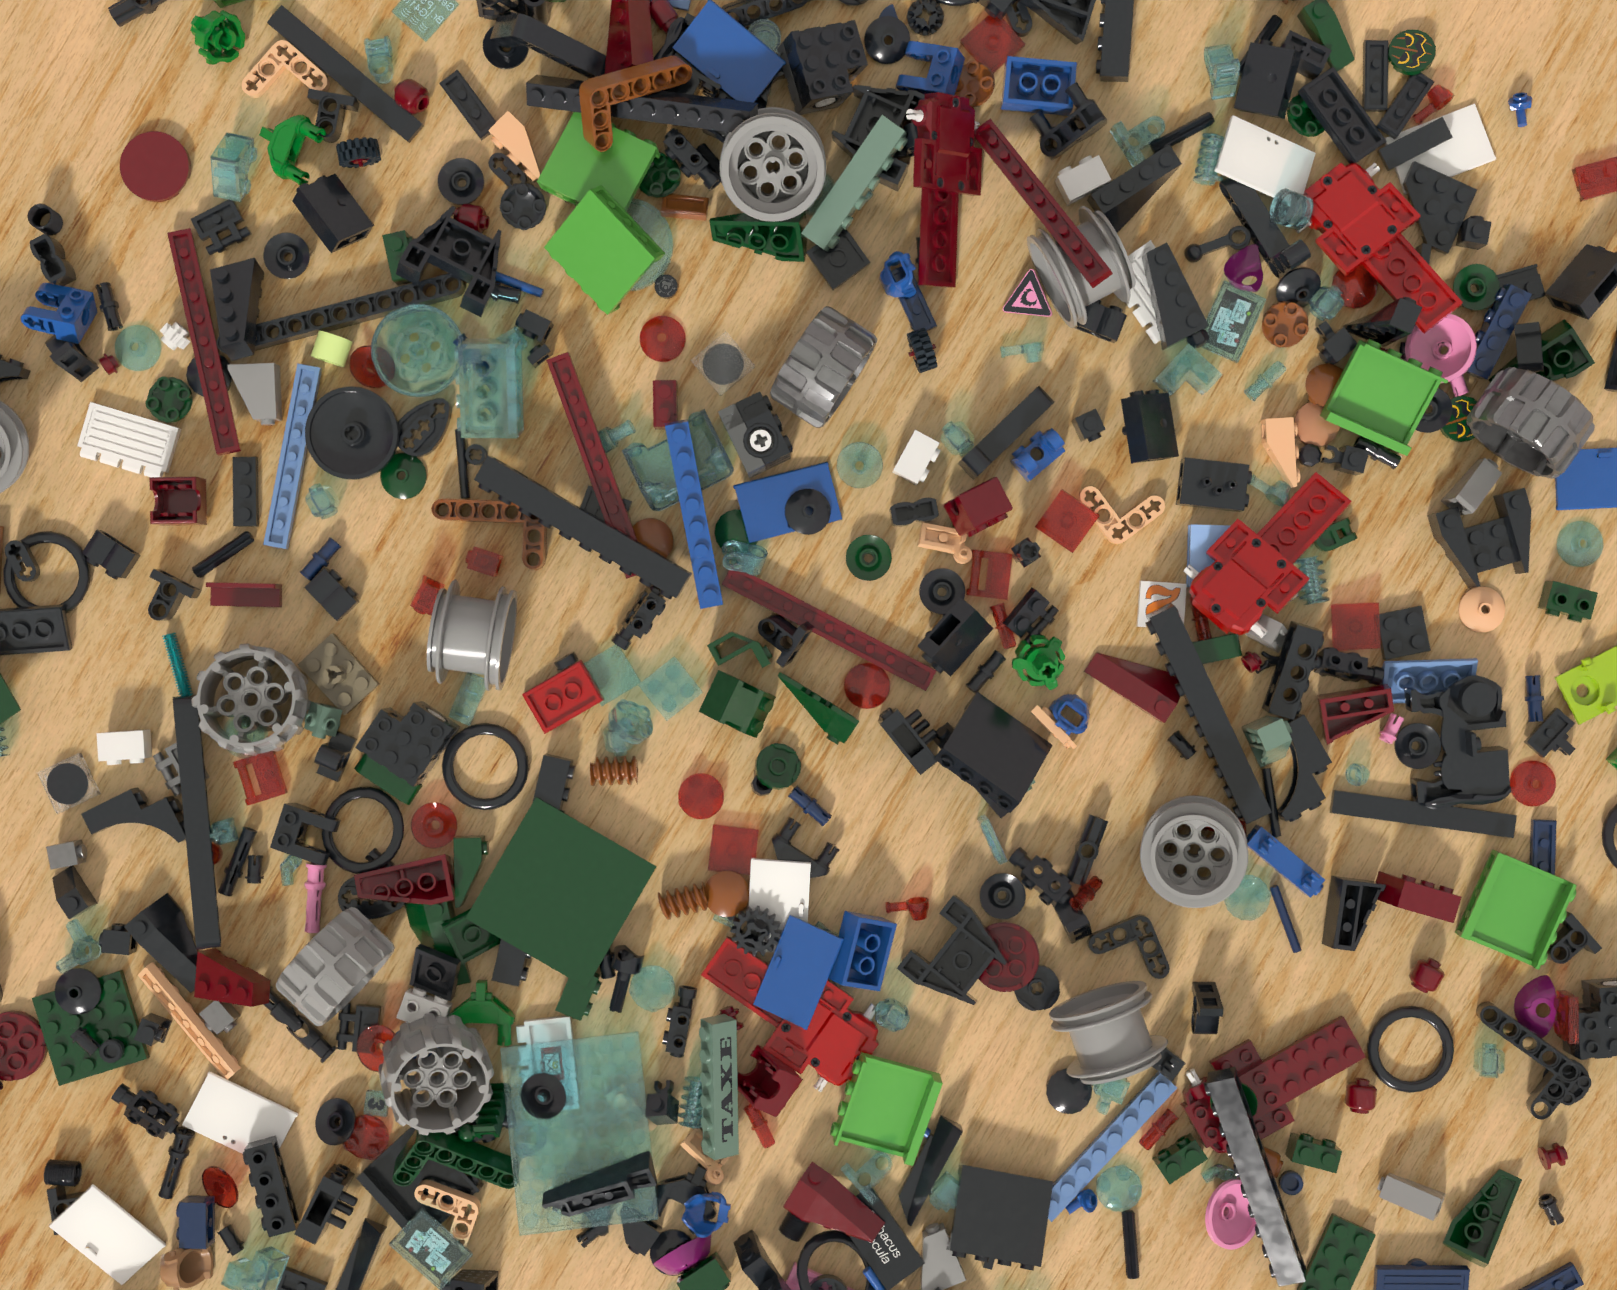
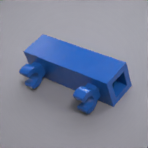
M1256 824L1246 836L1247 847L1302 893L1310 898L1313 895H1317L1322 890L1325 879L1263 827Z

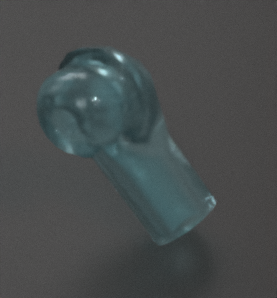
M288 855L281 863L282 886L294 884L293 872L301 865V858Z
M1216 1164L1201 1173L1206 1183L1216 1178L1225 1181L1237 1179L1234 1170L1223 1164Z

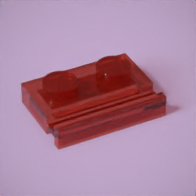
M1617 157L1572 169L1577 192L1580 194V202L1617 192Z
M1557 990V997L1554 998V1008L1557 1011L1554 1031L1559 1038L1568 1041L1569 1044H1579L1578 997H1574V994L1567 990Z

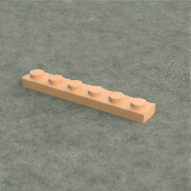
M153 962L147 965L138 974L140 979L221 1076L228 1080L241 1069L237 1059L230 1055L223 1047L222 1041L208 1030L204 1024L205 1021L200 1019L194 1012L192 1005L182 998L177 987L167 980L162 969Z

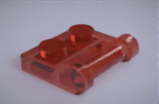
M971 550L973 558L970 585L967 588L966 595L1007 600L1012 554ZM986 558L988 563L985 590H978L981 560Z
M275 751L260 753L257 756L233 762L234 768L238 770L247 798L244 799L246 806L288 793ZM249 764L253 765L261 794L257 796L255 795L246 767Z

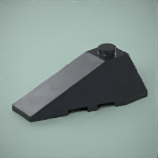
M166 893L141 911L124 927L141 947L192 993L195 990L198 951L193 941V934L189 931L184 919L186 917L183 910L169 893Z

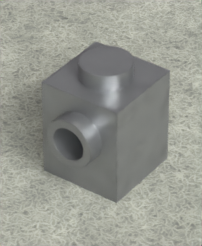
M82 839L46 847L50 869L86 862L87 849L82 843Z
M213 1001L199 1013L205 1020L204 1024L208 1030L215 1032L217 1035L223 1030L228 1033L237 1025L235 1020L241 1016L231 1003Z

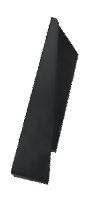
M942 1115L938 1119L934 1135L930 1133L898 1194L909 1226H912L963 1132L960 1124Z
M650 1151L643 1152L545 1191L543 1193L542 1207L545 1209L548 1207L560 1209L562 1215L571 1217L635 1198L634 1189L657 1186V1178Z
M365 1218L361 1235L356 1240L336 1290H362L387 1226Z

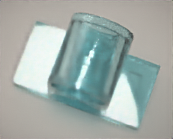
M1230 44L1205 47L1204 60L1211 82L1210 95L1212 100L1235 96L1240 62L1238 58L1234 59Z
M1152 116L1127 131L1122 121H1119L1113 125L1110 133L1131 166L1134 167L1145 160L1141 150L1161 137L1165 130V123L1162 118ZM1148 125L1156 126L1158 133H1150ZM1128 138H1136L1139 142V145H1130L1128 142Z
M880 1152L875 1154L856 1172L848 1163L841 1170L873 1206L879 1201V1198L873 1193L872 1189L891 1172L893 1161L888 1154ZM884 1157L888 1160V1167L884 1170H879L876 1167V1162L879 1158ZM864 1173H868L871 1176V1182L867 1186H862L859 1183V1178Z

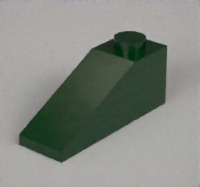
M1314 0L1300 11L1297 17L1312 40L1332 50L1327 60L1331 68L1334 67L1338 72L1355 60L1338 18L1327 0Z
M485 835L457 836L453 838L455 908H460L464 905L483 865L485 855L489 854V842L485 841Z

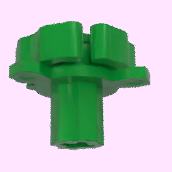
M213 10L205 17L195 15L191 21L190 31L195 36V44L200 47L198 50L199 54L206 58L207 64L229 63L239 56V52L233 49V46L239 49L244 47L245 33L236 15H232L224 10L220 13Z
M1031 635L1030 641L1033 645L1042 643L1045 646L1030 648V644L1026 640H1022L1015 650L1016 658L1012 659V668L1016 670L1018 676L1023 681L1027 680L1031 686L1045 685L1049 690H1052L1058 686L1056 678L1064 670V665L1058 660V658L1061 661L1065 659L1061 649L1062 641L1055 636L1048 640L1044 635ZM1023 669L1026 670V672H1027V674H1028L1029 676H1026V675L1023 673Z

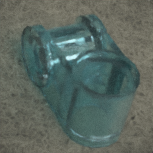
M389 36L375 40L365 38L364 45L369 72L376 82L380 84L389 83L394 74L392 47ZM379 67H386L383 73L376 74Z
M729 540L722 546V553L724 555L722 562L726 569L754 576L761 573L768 555L765 548L736 540Z

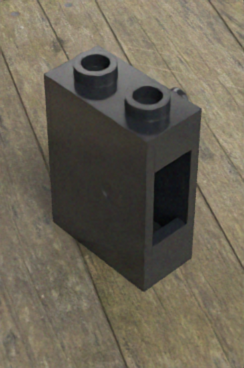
M1260 39L1259 43L1250 42L1234 109L1285 119L1302 53L1294 50L1295 46L1281 43V47L1272 46L1273 42Z
M336 174L328 177L323 175L311 184L304 183L296 189L297 193L292 202L330 253L366 238L372 230L373 223Z
M1586 244L1545 292L1552 306L1589 320L1617 287V251L1614 253L1601 246L1595 247Z
M1155 389L1145 391L1144 394L1143 390L1131 392L1129 393L1130 397L1121 399L1125 426L1122 427V433L1127 435L1131 464L1179 457L1169 392L1159 393V390Z
M1185 457L1180 461L1176 505L1242 512L1249 504V494L1246 491L1247 484L1251 483L1252 471H1249L1248 464Z
M960 598L946 614L942 615V619L936 626L926 633L925 638L919 643L918 647L924 652L921 656L940 674L944 671L951 677L994 628L975 608Z
M890 707L879 715L881 720L878 723L920 775L937 762L934 759L935 755L927 745L938 737V733L932 729L920 738L919 734L930 726L926 719H923L913 728L911 726L922 717V713L918 709L906 718L897 708L892 710Z
M334 1164L323 1176L294 1235L315 1245L326 1232L329 1224L340 1229L345 1227L346 1220L334 1214L338 1210L350 1216L358 1201L357 1197L346 1192L355 1175L350 1172L347 1166Z

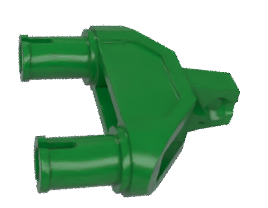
M296 115L275 126L274 130L262 127L259 135L270 141L267 149L274 173L283 180L290 179L298 183V185L308 183L302 177L309 179L310 175L295 167L304 139L307 136L315 142L321 143L324 137L318 134L320 133L325 136L326 131L312 124L308 117Z
M478 980L476 982V992H471V996L456 1007L448 1017L456 1015L461 1018L464 1025L467 1023L498 1025L497 1045H503L504 1037V1046L511 1045V1025L515 1022L514 1013L501 1000L493 996L492 992H488L487 980Z

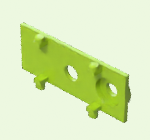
M1617 645L1593 658L1586 657L1582 659L1581 664L1554 677L1578 725L1605 711L1607 714L1616 711ZM1580 684H1584L1588 689L1587 695L1584 697L1578 696L1576 692Z

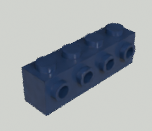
M1512 284L1503 285V287L1498 289L1492 308L1488 309L1481 329L1475 333L1477 350L1472 365L1466 371L1467 373L1479 379L1488 380L1514 330V325L1517 324L1532 295L1531 293Z

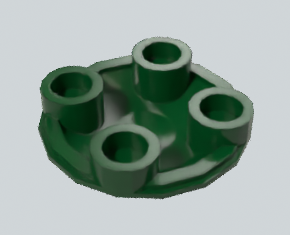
M1300 94L1291 99L1287 108V117L1292 128L1299 134L1307 137H1316L1323 133L1325 129Z
M659 152L660 158H654L639 186V189L650 197H666L673 193L680 184L681 171L678 164L662 152Z
M160 377L149 390L145 402L146 407L160 421L167 423L177 422L190 411L193 403L192 392L189 386L181 379Z
M738 509L727 511L720 516L715 525L714 534L716 542L722 550L729 554H747L758 542L749 543L741 511Z

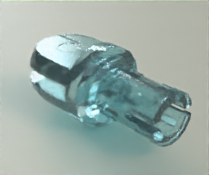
M626 420V422L613 429L605 427L598 432L607 453L617 448L620 440L635 433L636 430L632 422Z

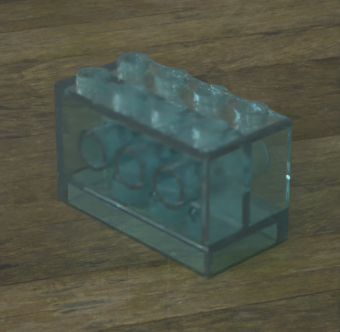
M464 339L458 343V347H455L454 350L455 361L459 362V371L455 373L456 385H459L460 394L456 395V406L460 408V417L457 418V430L461 432V438H518L524 432L521 339ZM483 361L489 364V368L483 365ZM484 385H487L489 387V392L486 391ZM484 408H487L491 414H487Z

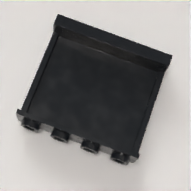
M977 692L965 706L964 713L934 759L944 768L949 769L960 777L961 780L973 786L982 795L997 803L999 807L1011 813L1022 801L1053 745Z
M410 1127L356 1178L406 1233L422 1216L437 1228L435 1224L440 1226L452 1215L417 1201L414 1194L422 1180H432L470 1195L478 1193L484 1185L479 1178L429 1159L410 1185L399 1186L395 1184L392 1179L395 1160L416 1130L413 1127ZM424 1188V1195L429 1194V1189ZM436 1192L434 1199H437L439 1192ZM442 1196V1200L444 1203H454V1200L451 1196Z
M959 1165L958 1174H960L951 1237L946 1250L952 1251V1256L966 1258V1254L975 1255V1260L988 1262L989 1258L998 1259L997 1264L1011 1266L1012 1262L1021 1263L1020 1268L1034 1271V1266L1041 1267L1053 1181Z

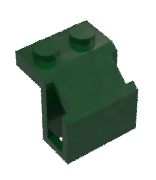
M730 632L707 645L718 666L750 648L753 650L762 668L771 664L769 659L773 657L767 645L762 647L761 643L735 632ZM732 637L749 643L721 658L716 649V646Z
M718 670L699 712L744 734L757 738L763 729L768 713L773 708L776 696Z

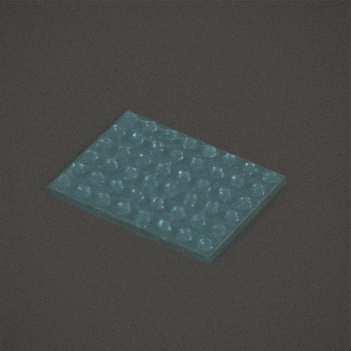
M639 1031L501 1047L519 1236L659 1219L656 1186L634 1189L635 1198L571 1217L562 1215L560 1209L554 1207L545 1209L542 1207L543 1193L545 1191L646 1151H650L652 1156L649 1119L645 1117L646 1092ZM534 1074H551L565 1088V1106L557 1116L551 1119L535 1118L522 1105L521 1088L524 1082ZM538 1095L539 1101L544 1102V1098Z

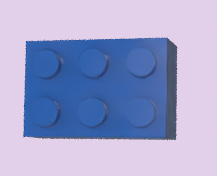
M1007 56L1004 66L1001 110L1037 113L1042 110L1043 114L1069 116L1073 109V102L1065 93V90L1075 83L1077 62Z
M845 911L838 937L844 938L829 979L842 986L880 991L897 924L883 917Z

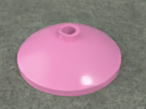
M1449 314L1425 334L1415 325L1405 343L1407 361L1411 357L1422 362L1421 367L1428 370L1431 366L1442 371L1443 374L1441 376L1447 379L1448 382L1459 378L1470 368L1477 350L1476 337L1472 328L1466 321L1453 314ZM1447 346V353L1441 354V348Z
M1229 1179L1221 1183L1212 1193L1205 1213L1206 1229L1211 1240L1216 1245L1230 1250L1244 1246L1256 1232V1221L1250 1217L1248 1212V1199L1244 1198L1241 1192V1179Z

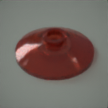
M654 317L645 323L640 332L641 348L652 360L658 362L671 361L678 357L684 349L686 341L684 329L678 321L671 317ZM660 334H665L666 340L660 342L658 340V336Z
M371 345L361 346L352 353L349 359V369L352 376L366 387L382 388L388 385L394 377V362L390 355L379 347Z
M1523 762L1513 770L1510 776L1511 793L1523 805L1540 806L1550 800L1555 792V775L1542 762ZM1535 780L1539 782L1537 788H1534L1532 785Z
M437 802L427 803L414 813L411 821V831L416 841L422 846L432 849L441 848L449 844L455 837L457 819L454 812L448 806ZM434 820L438 821L440 824L438 829H435L432 826V822Z
M373 1025L366 1028L360 1034L357 1041V1055L361 1063L367 1069L378 1072L379 1065L384 1062V1055L380 1049V1044L384 1045L387 1040L391 1041L396 1034L390 1028L383 1025Z
M210 1166L205 1169L202 1174V1184L207 1195L215 1196V1203L223 1208L233 1207L239 1197L233 1178L225 1170L217 1166Z

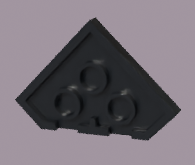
M1414 161L1404 179V190L1408 193L1414 209L1421 215L1416 223L1420 226L1424 244H1432V249L1446 255L1452 247L1477 189Z

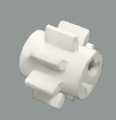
M177 322L173 325L166 323L160 330L163 333L161 341L174 351L177 347L184 349L190 343L187 339L189 332Z

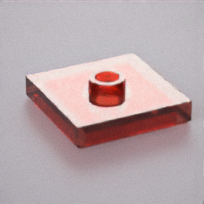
M990 15L960 40V43L978 63L986 65L993 74L1005 64L1007 56H1014L1025 46L1022 39L1003 18L1001 20L997 16L994 18Z
M1061 489L1037 522L1035 528L1073 553L1100 514Z
M1379 602L1331 604L1332 648L1338 650L1381 649Z
M713 824L708 870L718 872L733 871L738 874L750 875L751 858H756L759 829Z

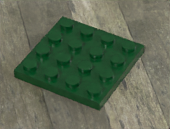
M123 970L97 977L102 988L100 1001L94 1009L84 1014H71L63 1010L56 1001L55 991L32 998L59 1086L150 1057L146 1044L134 1040L140 1024ZM76 989L72 990L73 996H78V991ZM79 1027L88 1029L86 1032L99 1044L111 1038L119 1039L124 1044L125 1053L120 1060L114 1063H107L100 1057L99 1049L89 1056L76 1042L72 1043L73 1039L70 1036Z

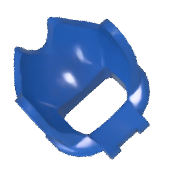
M893 252L884 264L879 280L885 293L889 296L912 297L916 294V289L912 282L913 271L916 267L912 264L909 253ZM901 263L906 276L897 282L890 266H897Z
M1063 695L1054 700L1049 706V710L1053 712V716L1057 721L1055 725L1065 730L1067 735H1070L1071 732L1080 734L1087 729L1090 717L1088 703L1078 695ZM1065 705L1075 710L1082 717L1077 727L1061 716V711Z
M719 1192L697 1194L684 1203L685 1212L682 1220L697 1237L706 1238L713 1231L718 1230L723 1223H728V1211L731 1209V1205L727 1204L725 1197ZM707 1200L720 1203L717 1222L704 1220Z

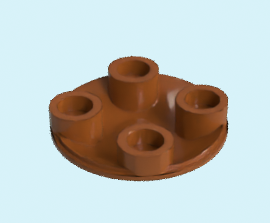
M974 60L969 61L963 65L955 95L969 98V105L972 107L982 105L991 97L994 91L995 79L992 71L984 64Z
M1282 301L1272 305L1266 311L1262 320V331L1265 338L1277 347H1290L1297 344L1307 335L1309 330L1308 316L1305 310L1294 302Z
M1321 364L1314 367L1307 375L1305 382L1309 401L1324 407L1343 369L1333 364Z
M646 518L638 521L633 526L638 542L667 558L673 548V534L670 528L664 522L655 518Z
M721 871L711 876L705 885V894L708 901L707 907L713 913L722 917H731L739 914L740 911L744 910L749 901V886L746 880L740 874L733 871Z

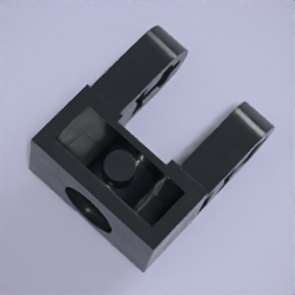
M284 803L270 848L315 864L327 865L330 853L305 844L306 840H304L308 825L337 832L341 820L298 803Z

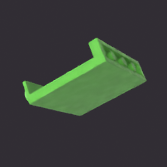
M574 112L537 183L542 190L575 206L579 204L590 189L602 185L622 208L627 211L654 158H660L661 155L654 142L649 139H644L643 141L637 138L636 134L630 130L624 129L622 131L616 128L614 123H612L613 143L611 147L604 152L597 151L584 139L581 113Z
M602 185L592 188L587 192L544 247L549 252L551 258L565 269L567 275L573 278L581 286L582 291L589 295L597 303L598 308L607 315L620 308L618 304L650 266L665 255V252Z
M1359 339L1320 416L1326 421L1408 456L1411 447L1407 444L1440 383L1444 382L1447 384L1448 380L1441 376L1443 372L1431 366L1428 370L1421 367L1423 363L1411 357L1408 361L1401 358L1402 354L1389 348L1387 352L1380 349L1381 344L1371 339L1364 342Z
M1492 849L1455 933L1466 940L1477 942L1539 970L1540 966L1544 965L1547 960V950L1550 944H1553L1557 938L1559 924L1563 923L1566 918V908L1569 902H1572L1576 896L1577 885Z
M861 1052L859 1059H855L853 1063L852 1073L854 1074L852 1079L846 1083L845 1099L839 1103L837 1122H833L830 1135L833 1136L834 1145L838 1146L839 1140L890 1153L903 1157L904 1164L913 1166L943 1084L940 1073Z

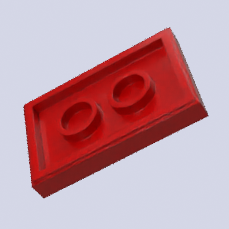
M582 660L522 694L544 734L604 700Z

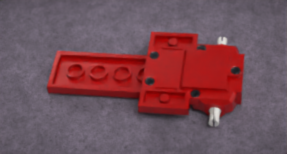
M1342 163L1338 164L1304 191L1303 196L1305 199L1307 198L1306 202L1308 203L1306 204L1304 214V202L1300 205L1301 216L1303 214V217L1295 227L1293 226L1294 230L1297 229L1296 232L1300 233L1308 226L1311 229L1314 228L1320 231L1322 235L1316 239L1315 243L1345 276L1362 264L1394 301L1403 297L1414 299L1417 302L1416 304L1422 307L1416 321V326L1425 334L1460 307L1463 302L1401 234L1418 221L1421 215L1391 182L1379 190L1371 178L1380 171L1376 163H1373L1366 170L1357 163H1351L1346 166Z
M1315 472L1257 534L1241 520L1237 519L1207 550L1206 554L1215 561L1212 565L1206 567L1200 573L1190 564L1184 569L1183 572L1193 579L1189 590L1193 598L1192 605L1226 634L1232 632L1243 635L1253 630L1262 639L1268 632L1258 623L1263 610L1268 606L1278 614L1309 581L1310 578L1293 564L1344 512L1352 501Z
M727 936L701 973V976L776 1027L763 1046V1049L799 1074L803 1073L808 1064L815 1068L820 1078L813 1087L815 1089L818 1088L820 1092H822L827 1082L841 1086L846 1081H851L854 1074L852 1073V1067L855 1059H859L861 1052L872 1055L879 1045L876 1039L878 1028L872 1020L879 1008L871 1003L865 1013L848 1009L854 997L830 980H827L807 1030H804L798 1025L753 1005L769 965L757 956L753 957L750 951L744 954L745 948L737 949L738 943L732 941Z

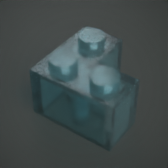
M226 133L210 157L213 196L241 202L245 194L250 192L251 181L248 180L247 173L251 163L256 161L257 148H254V138Z
M1188 343L1155 377L1153 382L1165 393L1169 392V396L1174 394L1185 381L1203 395L1218 381L1222 374Z
M272 1246L258 1250L252 1261L244 1257L229 1262L221 1284L231 1290H277L290 1256Z

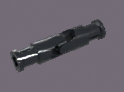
M270 985L269 1003L263 1005L270 1011V1015L275 1020L287 1025V1030L306 1049H311L321 1058L320 1062L323 1064L337 1047L331 1046L322 1037L323 1034L306 1018L299 1014L297 1016L293 1006L285 998L281 999L272 990L273 987ZM306 1023L309 1028L308 1035L306 1037L298 1036L295 1032Z

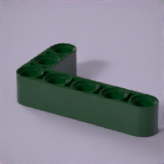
M416 1129L397 1156L392 1177L395 1184L408 1186L415 1180L429 1159L499 1187L511 1189L518 1184L520 1162L514 1157L473 1141L464 1142L458 1135L452 1133L429 1132L428 1135H421Z

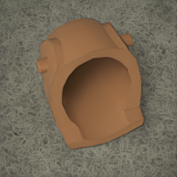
M209 1246L207 1249L178 1248L162 1254L160 1277L166 1284V1287H173V1290H179V1288L193 1287L204 1279H210L213 1276L214 1267L211 1247Z

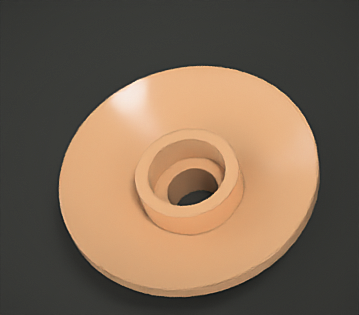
M1475 587L1467 591L1461 598L1458 608L1459 617L1468 629L1475 632H1489L1498 627L1505 615V604L1502 597L1495 590L1489 587ZM1483 605H1486L1488 608L1486 614L1481 611Z

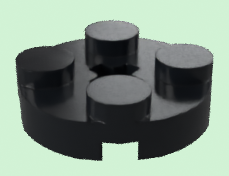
M1039 964L1034 978L1023 988L1015 990L1014 993L1018 1002L1024 1008L1031 1011L1045 1010L1052 1007L1058 1000L1060 984L1056 974L1049 967ZM1033 983H1042L1040 986L1042 988L1041 992H1031L1033 989L1031 985Z

